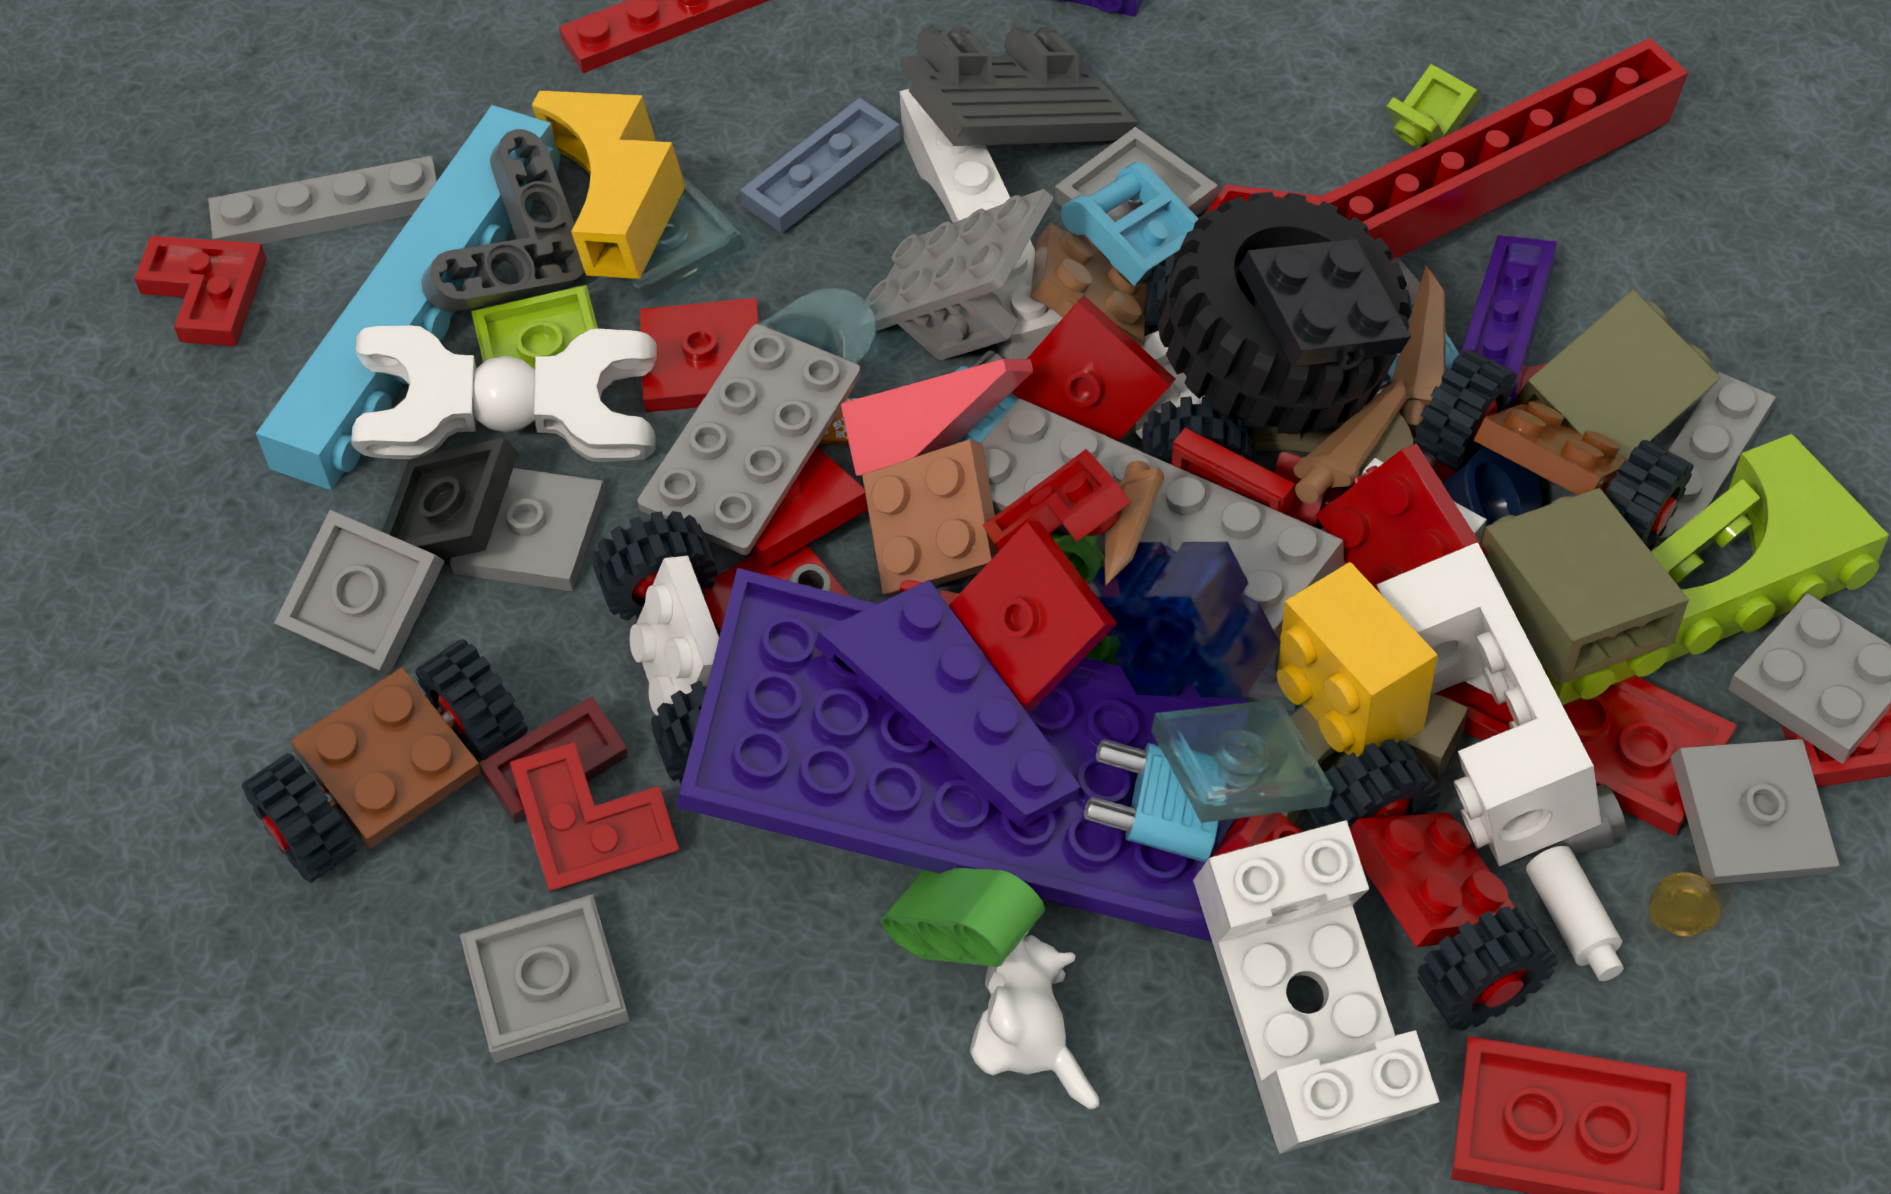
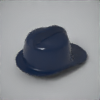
M1483 445L1471 457L1467 465L1442 481L1443 486L1454 502L1487 519L1485 527L1492 525L1502 517L1509 515L1518 516L1542 507V494L1537 474Z

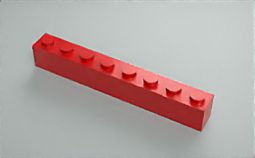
M1648 38L1328 192L1309 203L1320 206L1321 202L1325 201L1339 207L1337 213L1351 220L1355 216L1368 226L1367 234L1374 240L1381 238L1392 253L1390 260L1392 261L1668 123L1689 72L1651 38Z

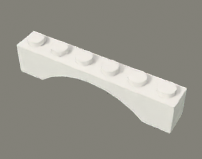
M909 89L899 91L903 139L920 177L926 180L936 191L952 222L967 218L978 209L983 208L986 211L1004 204L1010 196L986 145L953 146L910 94ZM1030 240L1004 286L993 292L1000 299L1002 306L1019 321L1008 340L996 343L1002 359H1027L1062 319L1055 311L1030 296L1035 260V249Z

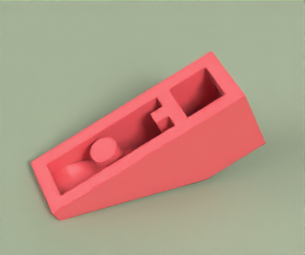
M1000 359L841 403L856 476H862L863 474L957 444L1033 372L1031 359Z

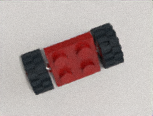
M1394 739L1384 740L1380 748L1373 743L1364 747L1362 755L1357 757L1353 752L1343 758L1347 764L1340 769L1333 766L1325 773L1328 780L1317 781L1312 788L1315 794L1307 798L1306 804L1309 807L1307 811L1318 828L1347 820L1362 867L1415 947L1441 946L1440 950L1430 951L1424 959L1427 963L1419 966L1417 972L1420 976L1417 978L1448 1026L1452 1029L1457 1027L1458 1030H1466L1473 1024L1476 1028L1486 1023L1490 1016L1494 1015L1496 1018L1505 1014V1009L1511 1005L1517 1008L1526 1001L1524 999L1526 994L1536 993L1543 987L1540 981L1550 979L1555 971L1552 967L1558 964L1557 955L1527 912L1521 907H1515L1510 901L1505 885L1497 876L1490 872L1470 843L1471 840L1467 830L1452 817L1450 812L1425 814V812L1435 810L1438 805L1436 798L1441 797V790L1412 746L1404 740H1399L1396 743Z

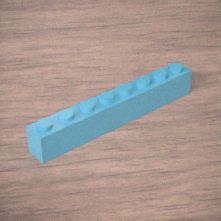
M491 105L256 432L269 469L329 490L334 488L344 472H350L354 469L361 455L351 445L352 427L356 418L363 413L391 409L392 402L405 384L409 385L402 377L371 372L363 366L355 353L356 336L367 327L412 325L424 328L437 337L439 341L445 337L449 329L450 318L455 311H444L435 307L427 300L421 284L423 274L432 261L443 252L506 241L507 235L512 230V225L491 169L490 157L492 151L507 132L515 129L530 131L544 142L557 174L560 165V151L556 148L550 122ZM515 150L509 155L511 160H521L524 168L530 163L527 158H518ZM525 179L520 184V187H523L527 184ZM528 199L525 201V209L528 215L531 211L534 199ZM475 270L468 278L458 280L451 279L446 271L442 275L441 280L443 283H452L456 291H458L467 279L475 278Z

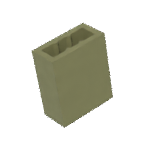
M1632 289L1532 376L1517 395L1515 404L1527 406L1530 401L1544 404L1563 415L1564 419L1561 424L1581 435L1586 430H1590L1614 440L1621 447L1618 454L1629 459L1631 451L1638 447L1642 440H1648L1653 443L1697 404L1721 377L1712 369L1709 358L1701 349L1695 345L1687 344L1668 325L1666 315L1656 304L1643 300Z
M1600 488L1574 497H1561L1550 505L1518 516L1509 515L1502 517L1492 525L1485 527L1481 545L1488 554L1486 559L1533 650L1559 684L1675 642L1689 599Z

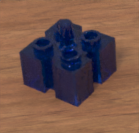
M1228 541L1183 542L1177 552L1162 542H1139L1133 559L1107 585L1105 584V563L1088 585L1117 623L1106 636H1117L1122 646L1115 657L1136 695L1180 696L1186 685H1194L1200 697L1245 699L1280 645L1260 603H1257L1248 596L1242 595L1249 582Z

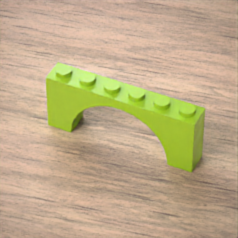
M1789 434L1741 453L1729 489L1741 479H1744L1760 497L1746 515L1752 523L1747 529L1752 546V557L1739 569L1722 579L1703 586L1682 589L1689 602L1673 644L1562 684L1556 681L1537 654L1536 656L1562 705L1579 698L1585 700L1592 699L1603 693L1610 685L1635 675L1638 677L1648 676L1668 661L1688 653L1693 655L1701 654L1710 649L1717 641L1741 631L1745 633L1754 632L1763 627L1770 619L1791 611L1807 593L1821 600L1823 597L1845 588L1855 590L1862 587L1877 573L1879 569L1878 561L1889 534L1793 434Z

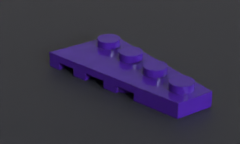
M930 580L819 631L815 646L831 661L836 657L842 660L859 676L857 680L858 685L876 701L882 697L909 720L907 728L926 745L933 742L957 763L955 771L1019 828L1075 800L1081 786Z

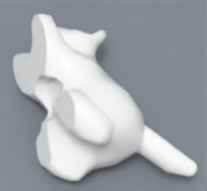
M1029 935L1023 938L1001 966H988L985 986L991 998L988 1003V1009L982 1012L974 1031L970 1053L974 1062L985 1073L992 1076L1008 1070L1025 1075L1052 1070L1056 1073L1070 1097L1088 1109L1097 1108L1100 1106L1099 1096L1087 1080L1071 1051L1066 1047L1063 1014L1052 991V984L1063 982L1066 974L1063 968L1072 963L1076 955L1071 952L1059 953L1053 946L1041 942L1033 935Z

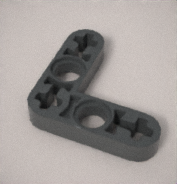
M515 129L507 132L493 149L490 157L491 169L517 240L449 250L439 254L426 269L421 281L424 295L435 307L444 311H460L569 289L584 272L571 233L575 224L548 149L544 142L530 131ZM513 150H515L518 158L528 159L530 163L526 168H524L521 160H511L509 155ZM525 179L527 184L523 187H520V184ZM536 199L543 202L551 212V221L540 223L532 219L525 209V201ZM551 254L556 262H565L567 265L563 272L559 265L556 264L541 266L535 274L534 267L542 265ZM504 260L513 265L518 273V283L505 284L499 281L492 272V261ZM475 270V278L467 279L458 291H456L452 283H443L441 280L442 275L446 271L451 279L458 280L468 278Z

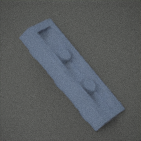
M858 98L741 188L742 206L782 234L901 140L900 124L863 99Z

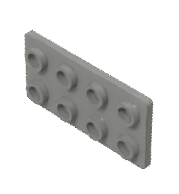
M1045 189L1023 197L1015 195L1004 204L986 211L981 208L962 220L954 223L947 221L940 224L933 231L919 236L916 234L908 236L894 251L892 261L895 264L886 279L879 282L866 298L865 305L868 309L861 319L859 327L869 334L898 324L939 360H945L1008 340L1019 321L1002 306L1000 299L993 292L1004 286L1051 204L1053 196Z
M760 324L753 325L638 497L639 510L650 516L651 513L662 511L664 519H667L672 511L681 512L683 518L691 515L696 519L697 524L700 523L707 540L739 554H749L841 409V403L846 401L860 379V366Z

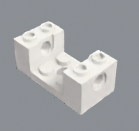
M1478 542L1377 584L1378 592L1438 654L1431 693L1434 694L1483 673L1495 702L1498 705L1506 702L1514 721L1509 722L1510 730L1458 751L1465 777L1455 780L1454 785L1464 807L1461 810L1464 823L1475 846L1480 848L1488 844L1498 865L1502 866L1601 825L1594 765Z
M1347 820L1209 858L1193 882L1279 1154L1409 1117L1440 1102L1416 1030L1395 1036L1353 908V904L1369 890ZM1303 975L1311 977L1318 982L1324 996L1322 1007L1318 1012L1306 1014L1297 1011L1291 1006L1286 994L1287 984L1291 978Z

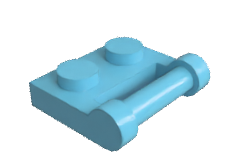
M1134 162L1119 171L1115 181L1090 196L1081 195L1075 197L1063 205L1061 210V219L1066 229L1075 235L1085 234L1107 257L1111 265L1123 274L1133 286L1151 276L1157 264L1165 266V258L1172 255L1177 257L1187 232L1193 230L1195 222L1198 220L1196 215L1146 164L1141 162ZM1127 200H1140L1143 203L1142 206L1116 222L1106 214Z

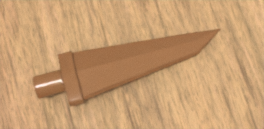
M1427 265L1424 269L1409 320L1408 332L1411 338L1399 355L1391 382L1393 383L1403 375L1407 398L1399 413H1402L1401 416L1410 428L1413 439L1417 436L1415 434L1417 425L1424 418L1421 416L1423 409L1426 405L1430 404L1433 398L1430 395L1435 386H1440L1442 375L1446 371L1445 291Z
M1403 375L1378 393L1360 412L1347 420L1310 454L1302 457L1294 466V474L1301 479L1295 487L1296 495L1301 501L1313 504L1328 488L1350 486L1353 483V479L1358 477V472L1406 402L1407 397Z
M1137 460L1129 463L1126 467L1124 478L1118 483L1131 503L1120 510L1118 520L1105 532L1106 585L1133 559L1159 488L1163 485L1164 473L1161 469H1150L1149 465L1143 461Z

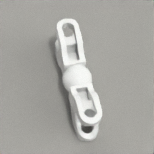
M420 326L367 327L356 336L355 353L363 366L371 372L402 377L410 385L406 398L395 408L363 413L356 418L352 427L351 445L364 456L388 459H412L426 456L437 450L447 437L456 432H476V420L489 429L503 433L524 429L535 420L537 433L558 434L566 439L576 453L592 462L645 460L656 449V435L649 422L642 417L612 412L600 401L603 390L613 381L644 376L651 371L657 359V344L646 333L632 330L590 329L572 340L565 351L556 356H536L535 369L524 360L507 355L488 359L476 368L474 355L451 353L443 347L437 337Z

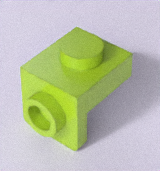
M1430 64L1404 102L1392 97L1386 109L1395 125L1392 129L1395 135L1408 145L1420 149L1424 143L1428 145L1457 131L1481 98L1477 89Z

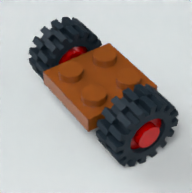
M1471 349L1464 350L1462 356L1458 355L1453 360L1452 368L1446 369L1442 375L1440 386H1435L1430 396L1433 398L1430 404L1424 407L1421 414L1424 418L1415 430L1417 436L1413 442L1414 444L1417 443L1424 455L1457 472L1467 465L1471 457L1483 445L1576 495L1600 488L1650 551L1654 548L1658 536H1662L1669 518L1673 517L1678 508L1676 507L1678 501L1683 498L1687 489L1685 486L1690 481L1691 472L1694 468L1691 462L1648 440H1642L1638 447L1631 451L1628 459L1618 454L1621 447L1614 440L1590 430H1586L1581 435L1561 424L1564 419L1562 414L1538 402L1530 401L1527 406L1520 404L1506 409L1509 407L1512 399L1509 396L1516 387V382L1514 381L1517 378V374L1514 371Z
M458 640L417 667L415 670L419 678L417 681L426 692L425 695L403 667H401L291 739L293 751L309 772L306 773L301 762L298 759L295 760L292 754L287 753L242 783L241 786L245 796L254 807L253 811L256 816L263 822L265 830L277 843V847L287 856L293 867L297 868L301 877L309 883L314 882L357 852L355 842L350 838L351 834L348 828L340 821L342 818L336 809H339L366 846L371 849L481 774L479 762L527 735V725L522 721L524 717L521 710L513 704L516 701L512 694L505 690L501 684L503 680L498 673H493L487 659L484 656L480 657L477 648L472 644L469 645L466 640Z

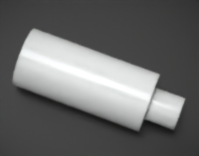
M1557 846L1538 854L1528 863L1526 872L1576 964L1580 966L1590 964L1599 981L1615 978L1624 970L1616 954V951L1622 944V939L1573 851L1568 846Z

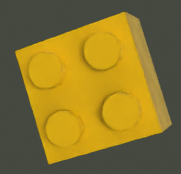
M1351 562L1285 600L1277 680L1285 696L1295 705L1302 704L1318 721L1323 737L1334 750L1338 752L1345 751L1347 755L1354 752L1358 757L1364 753L1365 746L1375 743L1380 748L1384 740L1394 739L1396 743L1399 740L1406 741L1424 730L1438 654Z

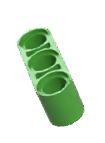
M954 868L939 874L922 869L882 916L881 924L887 934L898 945L918 958L998 967L1005 962L1045 912V907L1038 894L1028 884L1017 876L1003 870Z

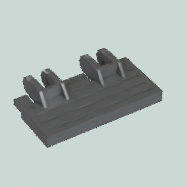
M924 27V30L917 34L916 48L918 50L917 54L920 56L903 57L900 64L902 70L912 80L909 89L910 94L953 146L1117 141L1136 127L1138 123L1062 35L1057 34V30L1049 27H1039V30L1034 34H1030V30H1027V28L1012 27V30L1006 34L1004 46L1006 49L1005 54H1008V56H992L976 36L970 34V30H967V28L952 27L948 34H942V30H939V28Z

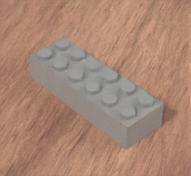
M1019 399L981 442L995 515L1085 449L1094 456L1117 483L1124 478L1126 467L1132 461H1143L1149 465L1150 469H1161L1164 473L1163 485L1159 488L1133 559L1107 585L1093 581L1089 587L1094 593L1190 638L1195 637L1222 651V653L1277 678L1280 635L1282 633L1285 600L1344 566L1342 539L1025 400ZM1063 524L1052 531V534L1059 537L1070 534ZM1106 531L1098 534L1097 542L1104 557Z

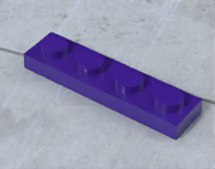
M1497 236L1460 354L1462 356L1464 350L1471 349L1514 371L1517 374V378L1514 381L1516 382V387L1509 396L1512 398L1510 403L1516 402L1556 261L1557 241Z

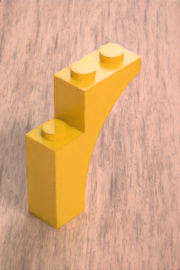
M539 91L532 103L535 117L552 124L556 148L560 151V154L575 161L590 175V186L585 204L571 230L586 276L640 279L686 187L673 143L655 141L656 139L642 95Z

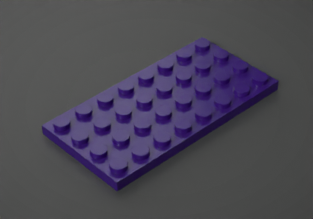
M737 568L676 808L939 874L954 868L1003 870L1017 876L1028 884L1038 894L1040 899L1212 942L1193 882L1205 862L1126 840V831L1086 820L1084 818V810L1087 801L1092 796L1131 807L1138 773L1098 762L1096 760L1097 748L1103 739L1145 750L1146 745L1151 743L1226 765L1225 798L1219 815L1212 853L1233 822L1248 699L1084 657L1032 711L1027 712L1081 788L1072 802L1019 828L955 771L957 763L935 743L931 742L926 745L907 728L909 720L883 697L876 701L857 684L859 676L838 657L831 661L815 646L819 631L877 605L876 603Z

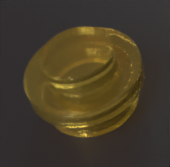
M1675 873L1664 877L1657 884L1656 890L1649 899V916L1652 922L1661 930H1668L1670 933L1678 936H1693L1703 933L1712 928L1718 922L1721 915L1718 895L1705 878L1693 873Z

